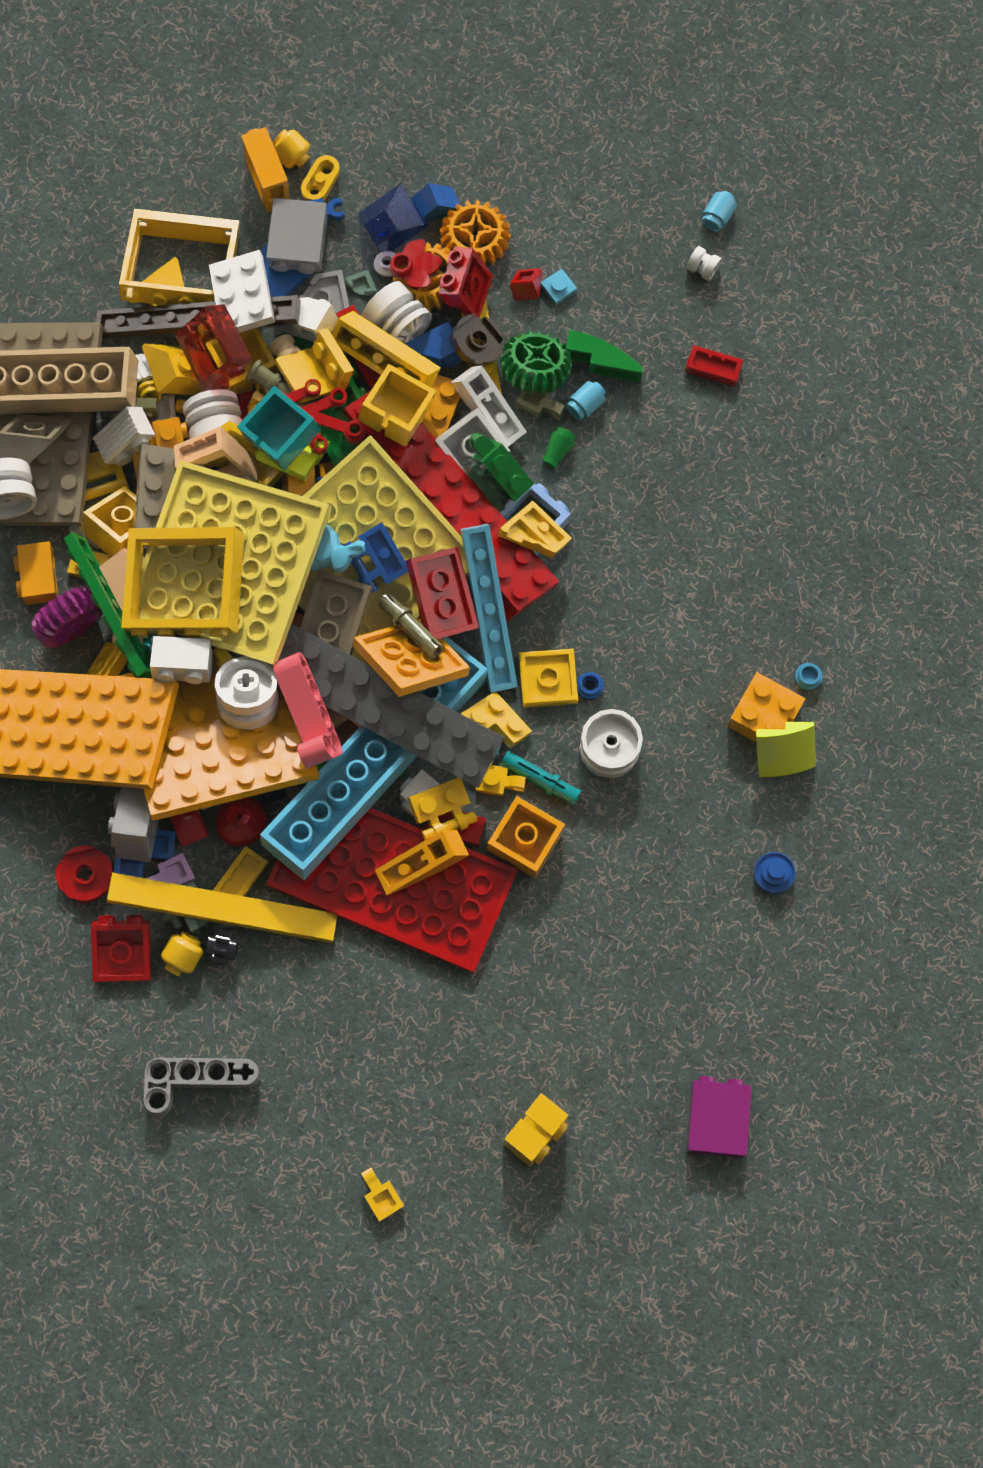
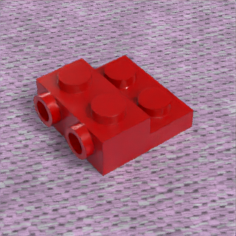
M454 247L448 255L446 273L440 279L439 294L449 307L459 308L465 316L476 314L474 317L480 318L493 275L473 248Z
M104 915L99 916L98 921H93L90 925L93 982L150 980L151 920H144V915H128L126 920L115 921V916Z

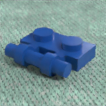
M383 522L358 536L361 541L365 542V552L360 556L353 557L351 564L359 576L357 579L359 583L373 587L371 593L379 589L374 581L378 576L381 575L387 585L408 572L406 561ZM349 541V542H347L346 544H344L343 546H348V545L352 544V542ZM366 554L370 556L376 567L370 572L361 559Z

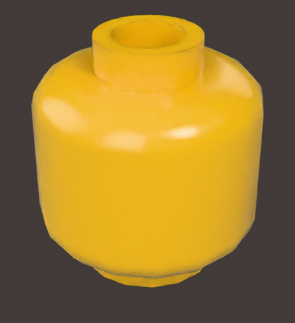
M284 129L272 142L280 163L287 169L295 166L301 168L310 158L307 154L310 144L296 130L286 131Z
M183 931L181 934H173L161 953V958L166 963L164 968L177 976H180L181 972L192 973L203 955V949L200 946L201 941Z

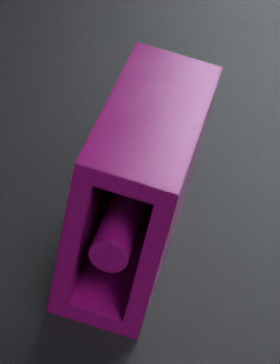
M699 1076L698 1080H693L690 1093L686 1153L745 1158L747 1156L751 1100L750 1085H744V1080L727 1079V1083L716 1082L715 1077Z

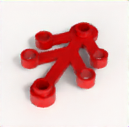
M309 379L304 387L284 394L296 403L306 397L314 398L319 396L321 384L317 379ZM311 385H316L318 389L316 391H310L308 387ZM342 388L333 389L330 396L309 405L299 406L313 417L318 425L344 433L345 440L350 444H360L366 437V429L362 422L358 420L345 422L320 413L334 406H343L346 403L347 394ZM336 394L343 395V399L335 400L334 396ZM358 427L360 431L354 434L350 432V429ZM318 433L311 441V449L315 454L321 455L327 451L328 445L327 440ZM317 442H322L324 447L317 449L314 445Z

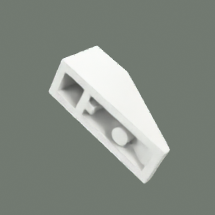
M306 297L300 298L299 324L266 326L315 342L318 331L328 328L332 332L338 317L332 304L328 301Z
M483 366L470 367L451 382L469 409L472 411L478 408L507 447L526 433V430Z

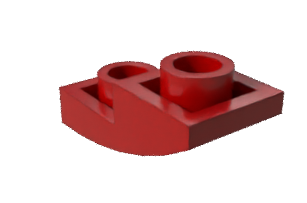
M199 810L170 816L182 847L209 835Z

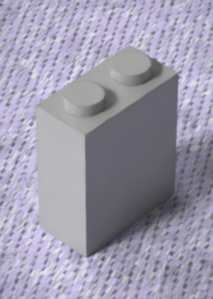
M280 198L273 199L266 256L269 268L279 272H285L288 269L298 270L303 274L321 272L328 216L326 203Z

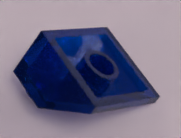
M401 183L358 213L367 232L382 252H392L428 226V223Z

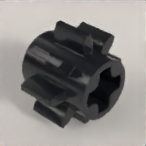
M219 929L218 935L210 934L206 955L212 956L211 961L214 964L226 966L227 959L235 960L239 940L233 939V931Z

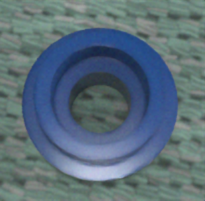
M586 672L578 678L577 692L581 697L591 700L601 695L604 683L598 674ZM587 682H592L595 685V688L593 690H587L585 688V684Z

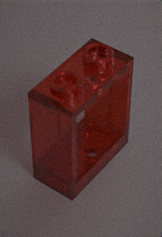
M225 304L205 306L175 334L202 391L227 388L230 385L229 381L242 375L246 371L245 367L253 361ZM211 330L227 359L217 370H215L201 342V339Z

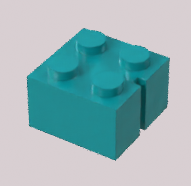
M275 386L271 388L237 426L242 435L262 453L264 452L269 459L284 471L321 431L313 417Z

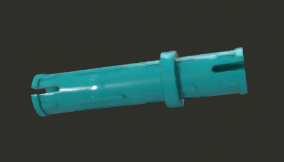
M510 750L501 762V767H507L508 770L515 774L526 777V780L546 790V794L550 796L553 794L572 806L575 805L582 790L561 780V776L557 774L552 775L515 755Z

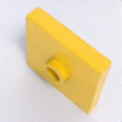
M574 649L519 652L523 708L578 704Z

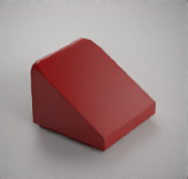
M526 269L516 272L510 283L511 292L515 300L538 299L542 269Z

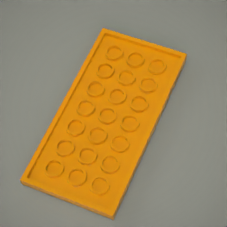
M0 669V777L152 789L179 684L176 680L160 682L152 678Z

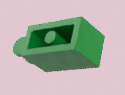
M480 433L471 435L469 444L476 452L472 459L505 498L516 502L535 483L502 443L490 440L489 437Z

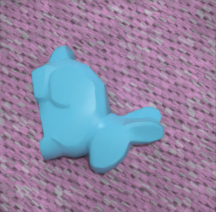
M326 524L311 566L312 571L315 572L332 566L335 573L343 572L350 566L353 557L360 556L365 552V542L359 540L348 546H343L340 543L338 533Z

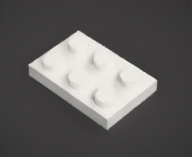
M260 250L209 265L220 330L224 337L275 322L263 255Z

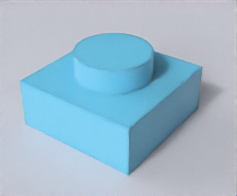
M562 269L541 282V288L555 305L577 292V287Z

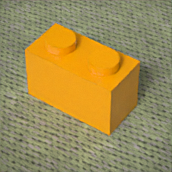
M50 541L18 545V555L13 556L15 571L20 573V581H16L18 597H22L26 605L46 603L54 600L58 596L54 550Z

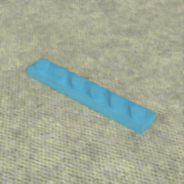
M489 524L460 529L474 610L479 626L478 633L484 666L487 668L488 689L492 693L518 687Z

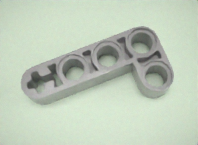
M154 1058L148 1062L145 1068L144 1105L153 1115L163 1116L169 1113L172 1108L173 1087L251 1088L258 1083L260 1070L255 1062L249 1059ZM158 1066H165L167 1068L166 1076L160 1080L154 1079L152 1075L153 1070ZM187 1066L196 1068V1074L191 1080H184L181 1076L183 1069ZM218 1066L225 1069L224 1077L220 1080H212L210 1078L212 1069ZM230 1066H233L235 1072H244L245 1067H249L250 1071L254 1074L249 1075L248 1080H244L242 1075H233L234 1081H230L232 1076ZM156 1095H164L166 1099L164 1106L160 1109H154L151 1106V1101Z

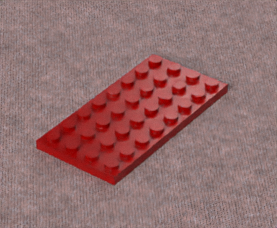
M370 808L305 880L301 879L277 859L266 886L474 974L518 873V869L466 848L469 856L391 895H386L375 870L425 841L422 836V831L424 830Z

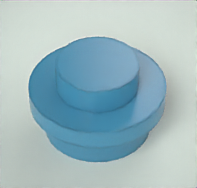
M804 663L795 672V681L804 690L816 689L822 681V672L815 664Z

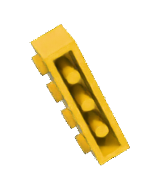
M354 311L338 318L333 329L332 336L340 349L382 375L387 365L390 364L423 384L432 387L441 367Z

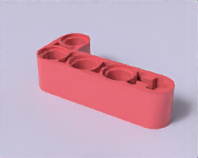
M298 652L277 661L273 665V671L303 742L297 746L303 765L306 768H310L341 755L342 747L303 654Z

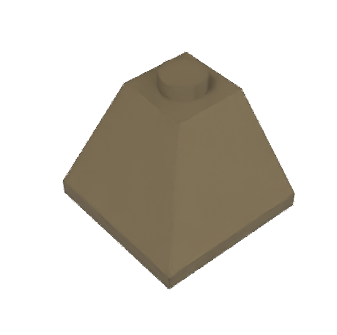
M18 414L0 431V458H18L30 464L70 425V419Z

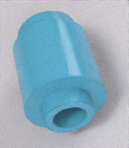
M727 191L714 193L702 214V223L705 227L718 232L726 226L737 207L735 198L731 193Z
M587 381L569 398L566 408L577 420L588 418L605 402V390L599 383Z

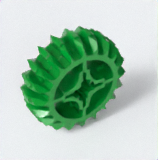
M528 330L526 335L519 332L516 337H510L508 343H505L503 347V352L500 356L501 373L505 375L506 381H512L513 388L519 386L522 392L530 390L533 395L536 391H539L544 395L546 390L553 393L556 388H561L569 378L572 368L570 351L565 350L566 344H560L559 337L552 339L550 333L542 335L538 331L537 334H533Z

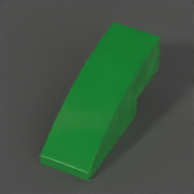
M569 329L565 350L570 351L571 360L590 363L589 373L641 382L643 367L632 357L602 339Z

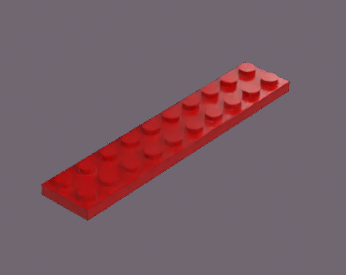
M370 392L344 408L343 414L349 421L358 420L362 404ZM422 422L406 447L386 437L384 429L378 432L364 424L366 429L365 439L370 435L460 536V529L489 524L502 599L516 615L558 585L559 580L533 550L504 539L497 534L499 529L508 521L450 455L444 453L435 442L436 438Z

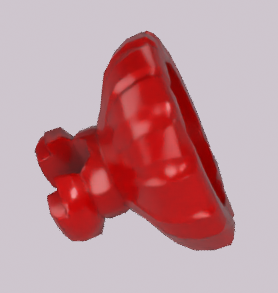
M252 797L222 803L215 817L216 832H218L219 837L231 846H250L260 839V834L267 826L266 811L263 805Z

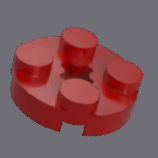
M78 846L70 849L58 864L56 880L61 891L70 900L79 903H90L99 900L109 892L114 869L111 861L102 851L92 846ZM87 867L88 871H93L88 881H83L82 878L77 877V874L82 873V868Z

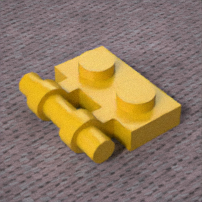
M459 777L407 797L417 824L428 820L430 825L429 829L422 831L424 840L442 830H465L469 824L477 822V816L474 811L463 814L461 810L462 806L471 802L462 779ZM451 811L453 819L441 824L438 816Z

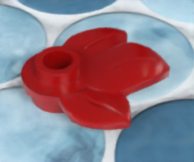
M415 240L408 243L402 253L393 256L390 262V271L394 277L404 279L410 287L421 289L431 285L428 275L438 271L443 261L439 256L425 252V240ZM402 265H407L406 268L399 269Z

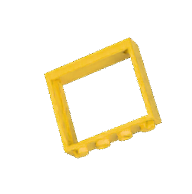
M134 209L119 281L121 301L154 304L157 306L215 301L213 290L133 281L142 235L229 245L227 260L237 257L240 239L239 221Z
M235 527L129 528L121 628L129 631L131 636H140L142 638L148 637V633H157L159 637H174L175 633H184V636L199 638L201 633H211V636L219 638L227 636V633H238L244 533ZM225 545L220 619H139L144 546Z

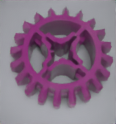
M80 586L79 588H72L68 592L65 591L62 595L56 596L54 600L49 601L35 615V619L31 623L32 630L38 641L46 648H57L58 646H64L68 642L71 643L76 638L87 633L90 628L95 626L96 622L100 621L103 612L91 599L92 591L90 587Z

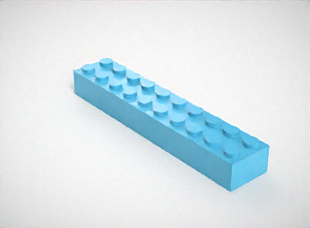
M444 637L443 639L470 667L468 676L419 692L458 712L486 682L487 668L448 637ZM361 725L342 746V754L330 759L318 772L319 779L308 782L260 834L261 846L301 879L305 880L418 755Z

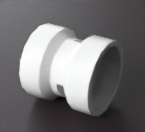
M698 246L691 255L686 269L692 273L698 272L703 279L709 282L718 270L722 259L716 255L711 256L707 254L704 248Z

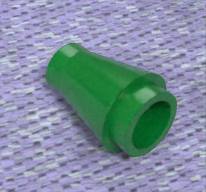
M562 427L552 431L542 462L556 469L560 461L576 445L574 443L576 436Z

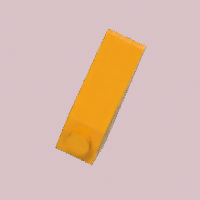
M442 830L375 871L386 895H391L447 869L469 856L457 830Z

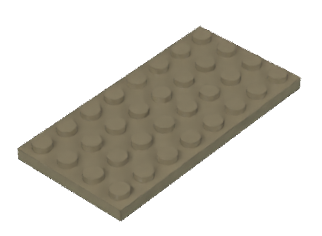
M100 322L0 323V351L101 348L103 326ZM94 412L24 413L70 419V425L29 464L32 474L31 484L35 489L37 497L36 506L30 512L21 516L0 520V526H82ZM0 414V431L18 414Z

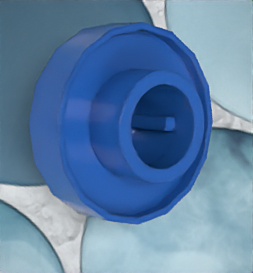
M767 853L756 862L753 870L754 880L762 891L769 894H780L793 884L795 879L794 864L782 853Z

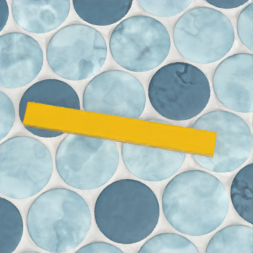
M112 873L107 903L327 943L333 942L337 915L331 912Z

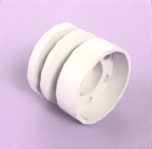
M399 281L393 282L381 289L368 302L361 315L403 344L422 335L432 320V314L426 308H423L421 302L418 300L413 301L414 295Z
M216 389L198 393L184 402L182 407L186 418V425L190 429L188 433L190 439L216 429L227 421L239 425L243 420L240 418L241 410L237 395L230 390Z

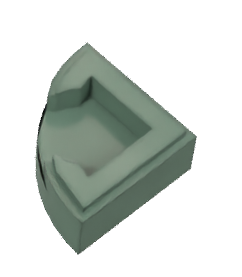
M368 270L344 278L347 288L357 295L372 297L378 293Z

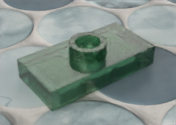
M470 461L463 466L464 471L482 491L490 505L499 512L506 509L495 491L497 485L492 477L484 474L478 462Z

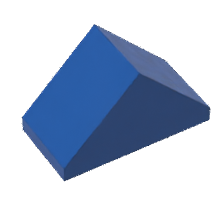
M428 183L408 200L404 206L413 227L447 216L449 209L455 211V206L457 203L460 205L453 187Z

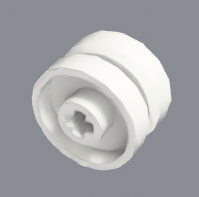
M0 458V520L21 516L30 512L36 506L37 497L35 489L31 484V469L29 464L22 459Z
M246 656L232 659L222 665L216 674L214 684L217 709L220 717L228 725L245 730L260 728L270 722L277 713L279 704L278 682L273 668L267 663Z
M615 709L599 711L591 716L583 727L579 747L581 760L587 769L597 776L605 778L620 777L629 772L638 761L643 737L640 726L633 717L624 711Z

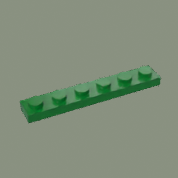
M73 532L64 538L68 546L66 551L69 557L77 563L80 569L78 573L82 581L89 585L92 591L91 599L97 607L101 608L104 614L103 621L105 625L116 636L115 644L126 655L129 661L127 666L130 672L138 678H152L151 660L138 636H131L129 631L121 628L122 610L99 568L100 565L86 538Z

